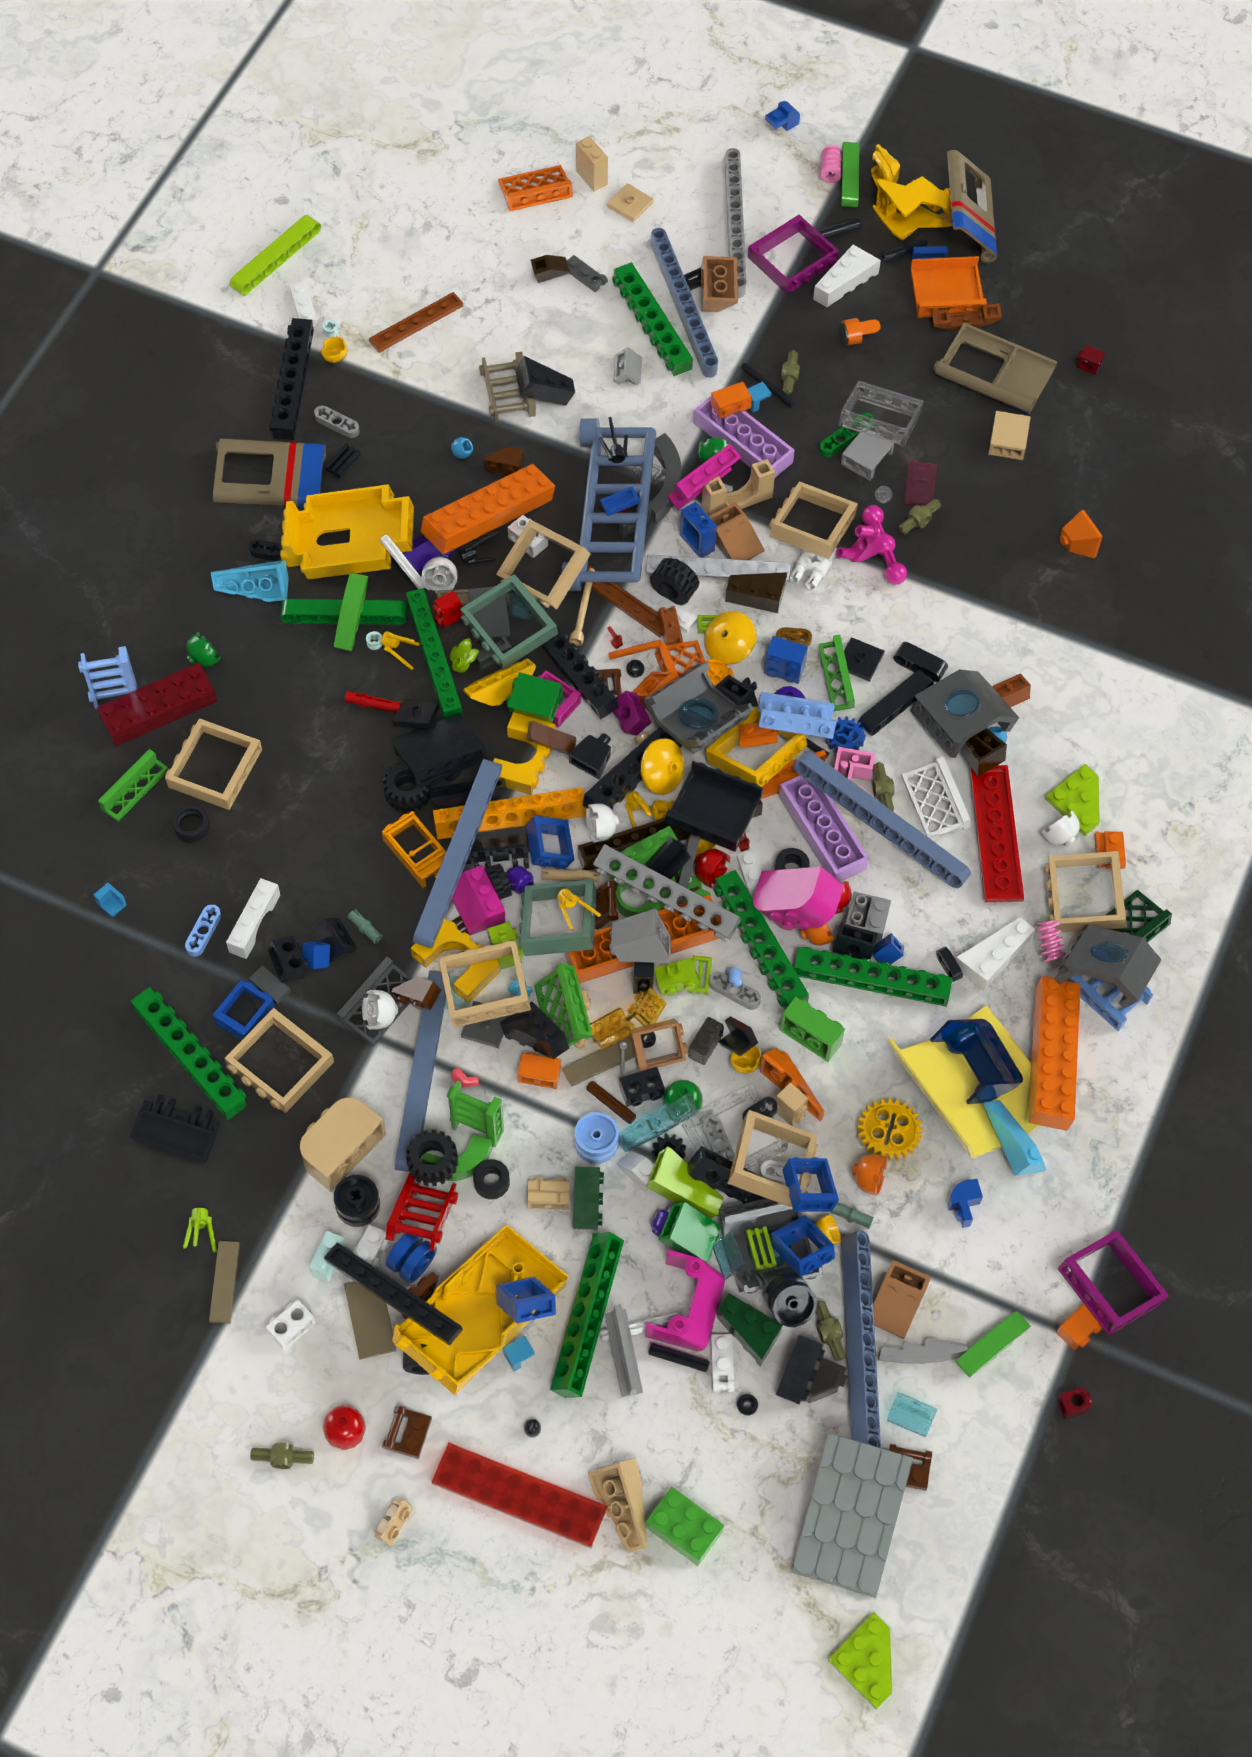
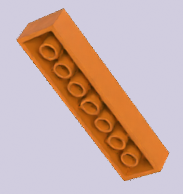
M531 464L424 516L421 533L444 555L552 501L555 485L534 464Z
M710 895L704 896V898L713 902ZM688 902L679 904L678 906L685 907ZM702 907L698 908L695 911V915L702 916L705 909ZM666 909L657 911L671 936V954L720 939L714 936L715 932L709 928L707 931L697 926L698 922L692 919L690 922L680 917L681 913L675 910L673 913ZM719 916L712 920V925L714 926L721 923ZM612 926L595 931L593 950L564 952L568 964L575 966L579 984L634 966V962H619L616 955L611 953L609 944H611L612 940L610 937Z
M1042 976L1036 986L1028 1123L1067 1131L1075 1120L1080 983L1064 981L1059 984L1052 977Z

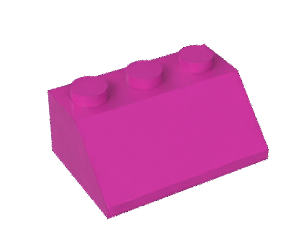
M480 865L464 871L461 874L452 901L465 924L469 936L505 923V909L483 866Z

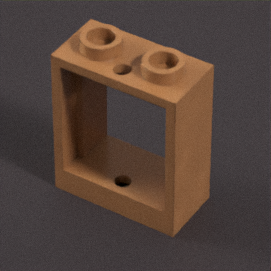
M675 1018L629 1030L636 1066L640 1072L654 1067L686 1061L685 1054H688L686 1043L682 1042L681 1035H684L683 1027ZM671 1027L677 1053L646 1060L641 1035Z

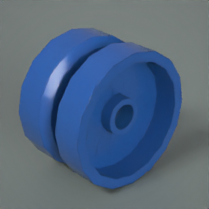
M404 1234L390 1251L385 1263L386 1267L393 1272L400 1271V1277L411 1284L431 1264L436 1255L437 1247L435 1246L434 1251L430 1250V1241L426 1240L423 1242V1237Z

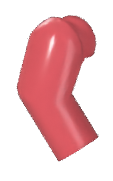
M459 1068L452 1070L451 1078L455 1083L457 1081L461 1082V1088L479 1086L478 1076L467 1077Z

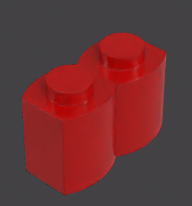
M454 590L434 600L432 608L435 616L433 619L437 626L445 629L462 620L460 618L462 616L460 610L462 604Z

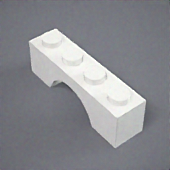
M260 878L226 942L229 953L247 959L255 944L256 934L263 917L268 911L273 910L280 897L278 884Z

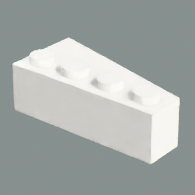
M852 245L815 285L813 300L825 307L832 305L841 299L845 293L855 290L856 286L861 283L864 284L868 281V278L879 274L881 260Z
M1018 918L957 956L956 961L963 975L984 991L1032 940L1035 928L1022 918Z

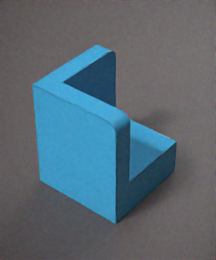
M763 382L748 388L752 396L750 408L752 412L759 410L761 400L771 396L770 390Z
M108 882L94 894L96 903L111 917H114L127 905L124 896Z
M526 1336L503 1348V1354L514 1372L521 1368L523 1361L535 1355Z

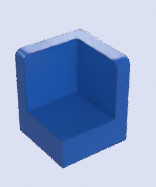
M890 933L875 944L873 956L880 963L886 962L891 965L904 956V946Z
M320 941L303 942L302 956L307 961L308 968L319 969L329 967L330 944Z

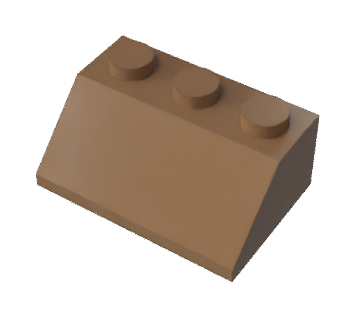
M703 256L701 264L702 311L719 312L738 303L737 257Z

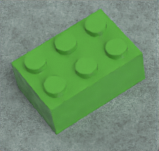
M797 997L793 999L782 1013L780 1024L781 1032L827 1062L831 1060L842 1045L845 1028L838 1021H832L824 1012L815 1010L806 1000H800Z
M672 1486L646 1521V1528L696 1566L700 1565L724 1530V1525Z

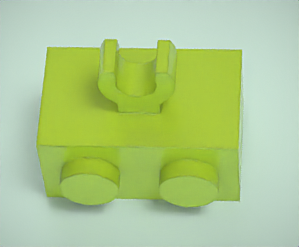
M510 922L487 928L491 946L501 944L504 941L518 939L516 928H512ZM517 943L519 956L522 963V956L524 955L522 947H519ZM513 955L497 958L500 970L515 966Z
M692 957L654 968L662 996H673L679 991H689L695 989L696 986H700Z

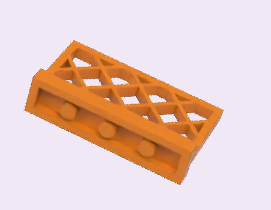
M561 165L498 179L509 211L573 197L571 180H568ZM554 172H560L558 175L552 174ZM548 178L553 179L552 182L546 181V180H547ZM532 182H536V183H538V184L535 186V185H532L531 183H532ZM506 183H512L511 186L504 185V184H506ZM516 185H518V186H521L522 188H521V189H517V188H515V187H516Z
M697 640L669 645L662 642V647L656 648L654 653L661 672H673L675 678L692 668L691 664L693 661L697 663L705 662ZM694 647L696 653L693 655L685 651L686 648ZM675 650L680 654L676 658L675 656L671 655L669 651ZM682 654L691 659L689 664L680 660ZM676 664L685 667L683 673L675 668ZM693 705V706H689V707H687V708L697 707V706H702V705Z

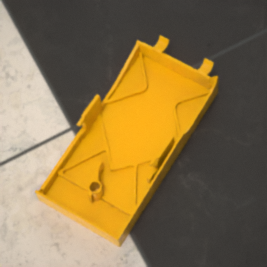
M506 1224L435 1289L433 1295L426 1301L462 1326V1332L450 1346L409 1318L399 1326L395 1325L392 1342L425 1369L432 1378L440 1382L453 1395H456L530 1322L516 1323L497 1305L496 1285L535 1277L556 1296L566 1286L568 1275ZM421 1344H425L427 1346L422 1348Z

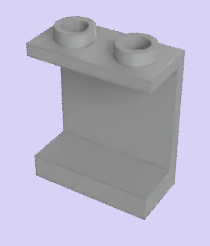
M864 427L842 453L841 465L870 481L874 477L876 466L885 455L889 454L891 456L893 454L894 442L878 434L876 431Z

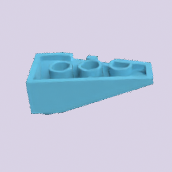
M285 560L211 572L215 591L262 599L266 602L287 599L289 577Z
M1000 1100L983 1103L1014 1175L1046 1171L1044 1161L1036 1144Z

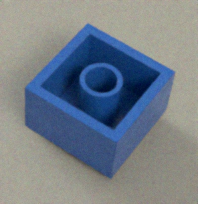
M773 636L766 653L764 674L784 679L790 683L799 684L806 665L808 646Z

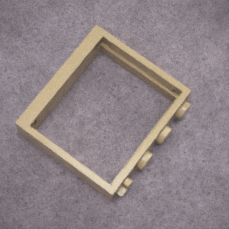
M799 481L797 486L791 489L789 498H785L782 508L778 509L776 518H772L769 527H771L770 537L829 559L855 518L858 503ZM798 498L842 514L841 519L827 540L783 524Z
M529 520L496 575L501 578L500 582L511 577L536 534L573 552V556L548 596L522 583L535 600L541 601V605L546 608L551 606L557 610L591 553L577 543Z
M199 718L197 723L192 726L188 739L184 740L181 752L175 756L172 768L166 772L165 779L168 788L230 810L262 751L260 740ZM203 732L248 748L223 794L178 778Z
M1119 851L1049 856V863H1045L1046 875H1050V880H1047V891L1051 892L1052 897H1048L1049 909H1053V914H1050V921H1059L1060 923L1055 928L1061 929V932L1084 931L1088 924L1106 929L1125 928L1126 915ZM1111 864L1116 915L1060 918L1056 868Z
M516 940L504 941L501 944L492 946L486 945L475 950H465L458 954H447L439 958L453 1028L531 1010ZM513 955L521 992L520 996L455 1010L448 969Z
M273 1008L225 1057L226 1068L230 1070L231 1074L240 1076L241 1081L246 1086L255 1088V1092L264 1099L266 1097L271 1101L270 1104L274 1108L281 1109L286 1113L334 1063L332 1053ZM273 1024L319 1060L284 1097L280 1096L238 1062L243 1054Z
M749 1110L742 1122L728 1184L792 1207L789 1196L790 1191L787 1186L743 1170L752 1131L755 1129L805 1148L804 1158L815 1156L818 1149V1144H816L817 1135ZM809 1173L800 1174L799 1185L802 1193H808L806 1187L809 1186L812 1178Z

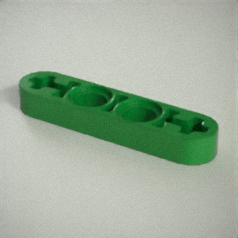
M863 413L820 443V454L824 457H831L852 443L864 427L872 429L874 425L873 415ZM855 428L858 432L851 433L849 429ZM843 437L845 441L839 442L836 438Z

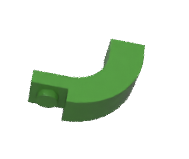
M473 1134L468 1149L458 1156L456 1173H452V1178L450 1180L446 1178L445 1181H459L473 1176L475 1168L481 1162L489 1159L493 1148L492 1139ZM425 1153L422 1157V1163L436 1165L441 1162L443 1157Z

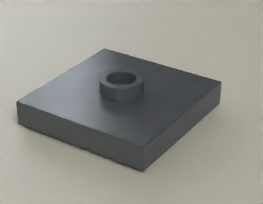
M473 1001L472 1006H476V1005H480V1004H484V1003H480V1002H477V1001ZM510 1015L464 1025L461 1038L499 1048L504 1035L500 1022Z

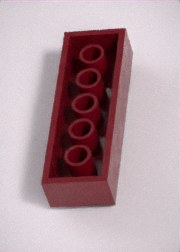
M196 663L98 706L97 710L114 746L117 747L217 702L215 690L200 663Z

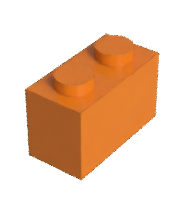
M742 381L711 392L710 404L720 419L751 408L752 396Z
M532 1052L522 1053L517 1074L518 1083L557 1089L561 1072V1060L557 1057L552 1059L539 1056Z
M1083 1303L1059 1327L1056 1334L1075 1351L1079 1346L1084 1348L1091 1340L1089 1336L1093 1332L1097 1335L1103 1328Z

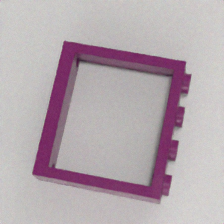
M797 215L748 247V258L788 294L796 290L800 285L809 282L814 276L821 274L828 267L834 266L838 260L839 250L801 215ZM799 232L824 257L790 279H787L763 254Z
M1118 1230L1066 1258L1057 1268L1109 1336L1159 1307L1169 1297ZM1106 1245L1110 1246L1151 1299L1120 1318L1077 1263Z

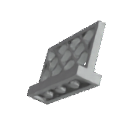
M621 1304L614 1305L612 1312L605 1313L621 1395L626 1397L641 1394L643 1390L626 1309L622 1310Z

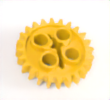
M881 1098L880 1104L873 1101V1108L867 1105L866 1111H862V1118L858 1120L860 1124L857 1127V1131L860 1132L858 1139H863L861 1146L868 1145L866 1152L873 1150V1154L887 1156L889 1162H891L892 1157L899 1161L900 1155L906 1159L907 1152L913 1154L914 1148L919 1146L918 1141L922 1139L920 1135L923 1132V1128L920 1127L922 1121L917 1120L918 1113L912 1114L913 1107L906 1108L907 1102L900 1105L899 1099L892 1103V1099L889 1098L888 1103H885L884 1099ZM895 1114L896 1117L888 1145H885L884 1141L892 1115ZM884 1115L887 1120H881L878 1116ZM898 1121H904L907 1125L901 1126L898 1124ZM879 1133L882 1135V1138H876L873 1134ZM893 1139H899L902 1143L896 1144L893 1142Z

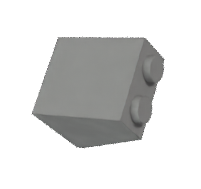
M656 908L612 922V931H610L612 940L609 947L611 953L616 955L619 962H671V936Z

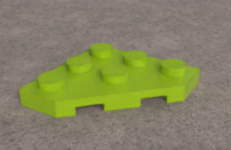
M1084 764L1048 793L1045 800L1062 816L1067 815L1069 817L1071 816L1069 812L1073 811L1080 823L1079 831L1086 836L1100 822L1099 776Z
M873 1612L828 1659V1662L877 1710L892 1694L890 1627Z

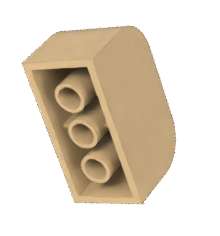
M343 1098L334 1103L330 1108H326L322 1112L321 1118L316 1123L313 1122L309 1125L300 1142V1151L306 1171L330 1192L386 1135L384 1120L356 1098Z

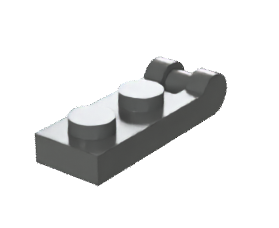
M575 255L567 260L569 274L592 291H598L601 285H605L608 282L604 274L598 273Z

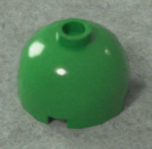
M708 438L704 443L701 441L698 448L701 463H705L729 445L726 444L727 440Z
M196 631L187 641L186 650L189 654L187 658L193 665L200 663L201 667H211L219 662L222 657L220 655L216 657L215 648L204 636L199 637L200 632Z
M689 1080L672 1082L663 1095V1107L671 1118L678 1121L690 1120L695 1115L697 1116L702 1108L703 1096L700 1088Z

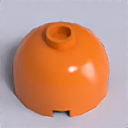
M827 924L817 928L800 929L804 940L808 939L814 945L822 946L835 941Z
M868 1154L860 1159L859 1164H854L852 1175L855 1176L858 1188L863 1192L876 1196L879 1194L885 1177L883 1172L887 1167L886 1156Z

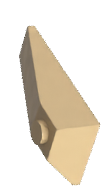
M632 1458L588 1472L594 1495L597 1500L601 1499L606 1508L604 1512L615 1523L616 1532L628 1553L647 1548L642 1479L636 1459Z

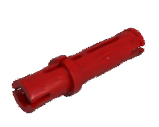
M347 691L345 696L346 703L361 705L362 708L371 707L397 713L402 702L369 696L368 693L360 694Z

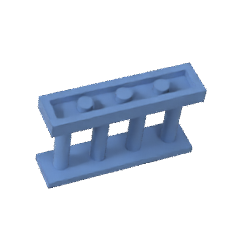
M1097 946L1091 950L1094 958L1103 962L1116 963L1103 947ZM1081 974L1066 980L1080 983V998L1118 1032L1126 1023L1127 1018L1125 1015L1141 1000L1148 1005L1153 996L1151 990L1146 986L1138 1002L1119 1010L1110 1004L1121 993L1117 986L1104 997L1096 991V988L1104 982L1103 980L1095 979L1091 983H1087L1081 978Z

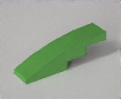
M352 572L349 574L334 642V647L353 650L360 614L363 612L368 576Z
M1015 1311L960 1356L955 1363L970 1378L994 1360L999 1353L1009 1347L1031 1325L1018 1311Z

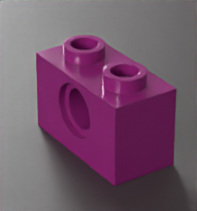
M624 691L616 701L619 708L614 710L613 713L618 718L623 732L637 736L652 722L637 693Z

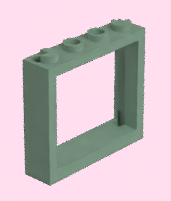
M515 574L460 609L462 614L460 618L463 620L464 625L471 628L474 638L480 639L483 649L492 654L491 657L494 663L499 664L503 670L558 635L557 625ZM510 590H513L542 625L543 629L503 654L473 617V614Z
M593 879L525 886V892L521 896L523 908L520 909L522 922L519 923L521 937H518V946L522 947L524 956L594 949L596 915L584 908L582 933L530 938L532 901L557 899V895L562 889H569L578 897L585 896L584 902L596 910L597 891Z

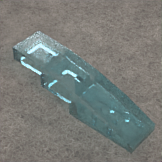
M685 1094L671 1105L666 1104L654 1113L646 1114L619 1132L618 1139L624 1152H628L681 1124L698 1113L691 1096Z

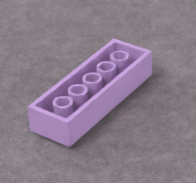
M711 396L694 409L693 423L712 438L727 440L726 444L732 443L735 450L741 456L740 460L750 468L752 464L768 459L775 471L776 478L793 463L795 450L746 411H740L729 417L719 419L710 404Z
M797 776L780 784L779 797L827 872L841 882L867 870L869 857L832 798L802 776Z

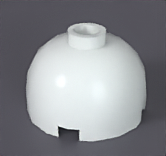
M444 557L430 559L424 565L421 575L424 587L429 591L430 589L436 591L435 593H437V590H453L458 578L456 566L452 561Z
M604 804L588 805L589 808L586 809L587 829H591L593 833L589 834L590 839L594 843L608 840L615 833L616 826L619 825L617 814L614 815L612 809Z
M1073 811L1069 812L1071 816L1064 815L1048 825V831L1041 830V833L1049 843L1058 846L1065 843L1068 846L1076 841L1074 837L1079 833L1080 823Z
M382 990L367 991L366 994L369 995L363 999L362 1017L369 1024L366 1027L370 1030L388 1027L398 1013V1006L395 1004L393 997Z

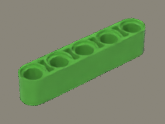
M843 142L841 207H858L859 143Z

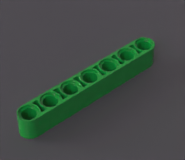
M285 599L282 601L281 620L285 623L338 624L343 600ZM364 600L359 624L402 625L406 622L407 604L403 601Z

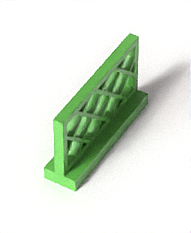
M560 963L556 966V971L536 983L534 988L539 1008L552 1021L553 1019L557 1020L556 1025L561 1028L562 1023L566 1025L564 1033L570 1047L581 1039L588 1040L593 1034L575 966ZM557 977L559 978L560 982L558 987L555 986ZM548 985L546 994L544 996L542 992V987ZM553 988L557 990L554 1000L550 999ZM562 993L564 997L563 1004L559 1003ZM551 1002L553 1004L550 1012L548 1013L547 1006L548 1003ZM560 1006L562 1008L559 1017L554 1016L557 1007ZM566 1011L569 1017L567 1022L564 1021ZM572 1029V1032H573V1036H574V1037H572L571 1039H569L568 1036H569L570 1030Z

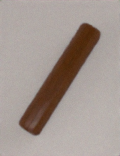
M591 1081L587 1085L586 1089L628 1124L633 1123L636 1119L635 1113L595 1081Z

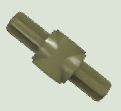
M795 350L788 353L787 362L782 366L781 379L784 382L782 391L786 395L793 392L794 383L798 381L800 366L797 363L798 353Z
M933 499L926 506H914L908 514V519L899 525L900 533L906 534L914 527L924 528L930 522L932 513L941 507L940 501Z
M877 762L873 765L875 779L872 783L874 796L881 800L883 805L894 811L892 797L895 794L893 779L886 776L884 764Z
M820 1301L816 1307V1313L820 1321L817 1324L819 1337L822 1343L829 1345L835 1361H841L846 1358L840 1341L843 1338L842 1327L838 1319L831 1317L826 1303Z
M275 1443L271 1449L252 1448L250 1459L252 1461L270 1462V1465L277 1469H290L293 1463L313 1464L314 1452L294 1450L293 1445L288 1443Z

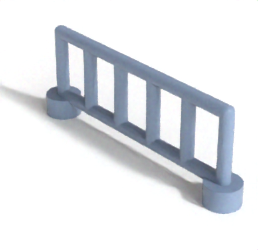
M581 418L579 427L581 447H591L579 545L584 547L589 553H632L630 572L587 571V560L569 591H581L583 582L636 583L640 581L656 430L654 428L614 427L616 438H624L625 435H628V438H645L643 455H628L623 462L614 463L612 460H608V455H601L602 444L599 440V437L612 438L610 427H600L598 418ZM599 466H642L640 484H597ZM632 486L637 495H639L640 503H638L637 513H615L607 516L606 513H594L596 495H613ZM592 524H636L634 542H590ZM563 562L562 572L567 566L568 562Z

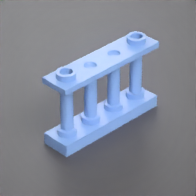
M126 646L118 647L119 655H116L115 658L87 662L85 654H80L81 661L78 662L79 671L84 673L89 688V701L93 702L95 709L99 706L98 699L126 695L138 689ZM113 665L119 666L118 668L90 672L89 670ZM121 675V678L93 682V679ZM119 685L125 686L123 688L96 692V689Z
M761 692L758 704V712H761L759 727L833 739L837 722L832 720L835 705L834 703Z

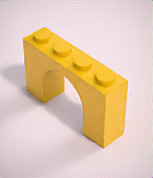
M513 712L507 726L508 737L531 744L535 748L536 754L530 761L522 764H514L494 758L493 762L502 764L499 778H504L506 788L532 795L533 790L538 788L540 781L538 777L540 773L543 774L546 766L544 762L546 758L550 757L552 749L527 740L529 722L534 721L556 729V724Z
M444 918L433 948L414 944L411 947V955L422 966L427 968L445 951L460 950L464 952L465 950H475L483 947L471 941L472 939L467 933L459 931L454 922L451 920L447 921ZM498 959L471 964L468 970L453 983L454 993L469 1004L500 973Z

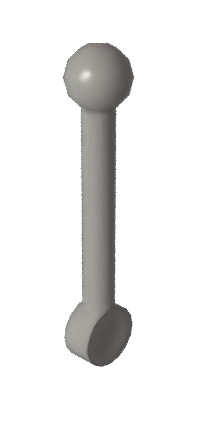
M626 1042L619 1044L621 1049V1076L619 1078L624 1077Z

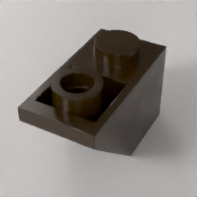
M544 255L530 260L538 283L570 273L566 257Z

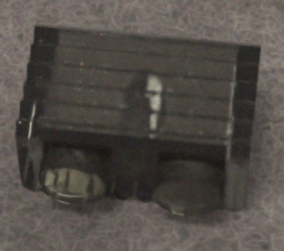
M707 1017L689 1046L688 1057L702 1065H706L717 1043H719L723 1036L724 1025L711 1017Z

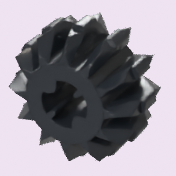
M665 1133L664 1139L658 1136L657 1142L653 1143L654 1150L652 1151V1156H655L657 1159L659 1152L669 1147L684 1159L686 1156L684 1152L686 1145L682 1144V1138L676 1140L675 1133L672 1137Z

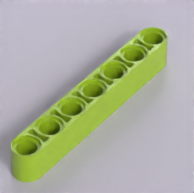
M304 215L231 278L229 282L230 287L243 296L250 293L320 232L321 224L309 215Z

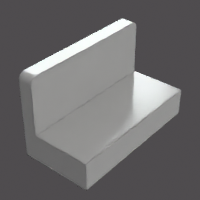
M629 347L615 354L614 382L618 385L628 379L636 385L641 383L642 357Z

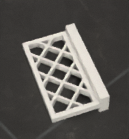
M944 756L937 758L935 763L902 774L903 781L928 838L931 839L962 827L964 830L971 827V819ZM935 769L937 772L935 779L925 776L927 771ZM916 776L920 780L917 785L909 783L907 778ZM923 780L932 783L929 790L920 787ZM935 784L943 787L944 790L941 795L932 792ZM917 791L926 793L923 801L915 798ZM930 795L939 798L935 806L926 803ZM942 800L950 803L948 811L939 808ZM924 806L933 809L930 817L922 814ZM936 811L946 814L942 822L933 818ZM948 816L956 818L958 823L949 825L945 822ZM931 822L940 825L938 830L930 833L928 827Z

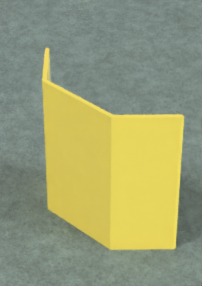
M988 1006L980 1009L945 1035L902 1050L899 1049L892 1038L888 1039L896 1058L971 1159L1002 1147L983 1105L985 1102L1000 1100L1027 1134L1041 1126L1028 1123L1031 1062Z

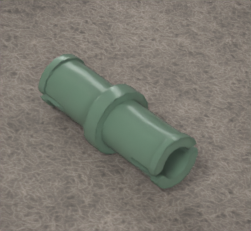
M357 909L349 913L347 918L359 928L358 931L360 933H364L374 944L382 939L383 934L372 925L369 919L366 920Z
M837 1203L831 1214L847 1219L849 1223L855 1222L868 1229L874 1218L857 1211L855 1207L850 1208L840 1203Z

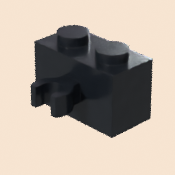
M728 675L716 685V688L735 704L751 703L753 707L758 706L754 693L757 689V684L755 681L751 684L749 677L745 678L741 683Z

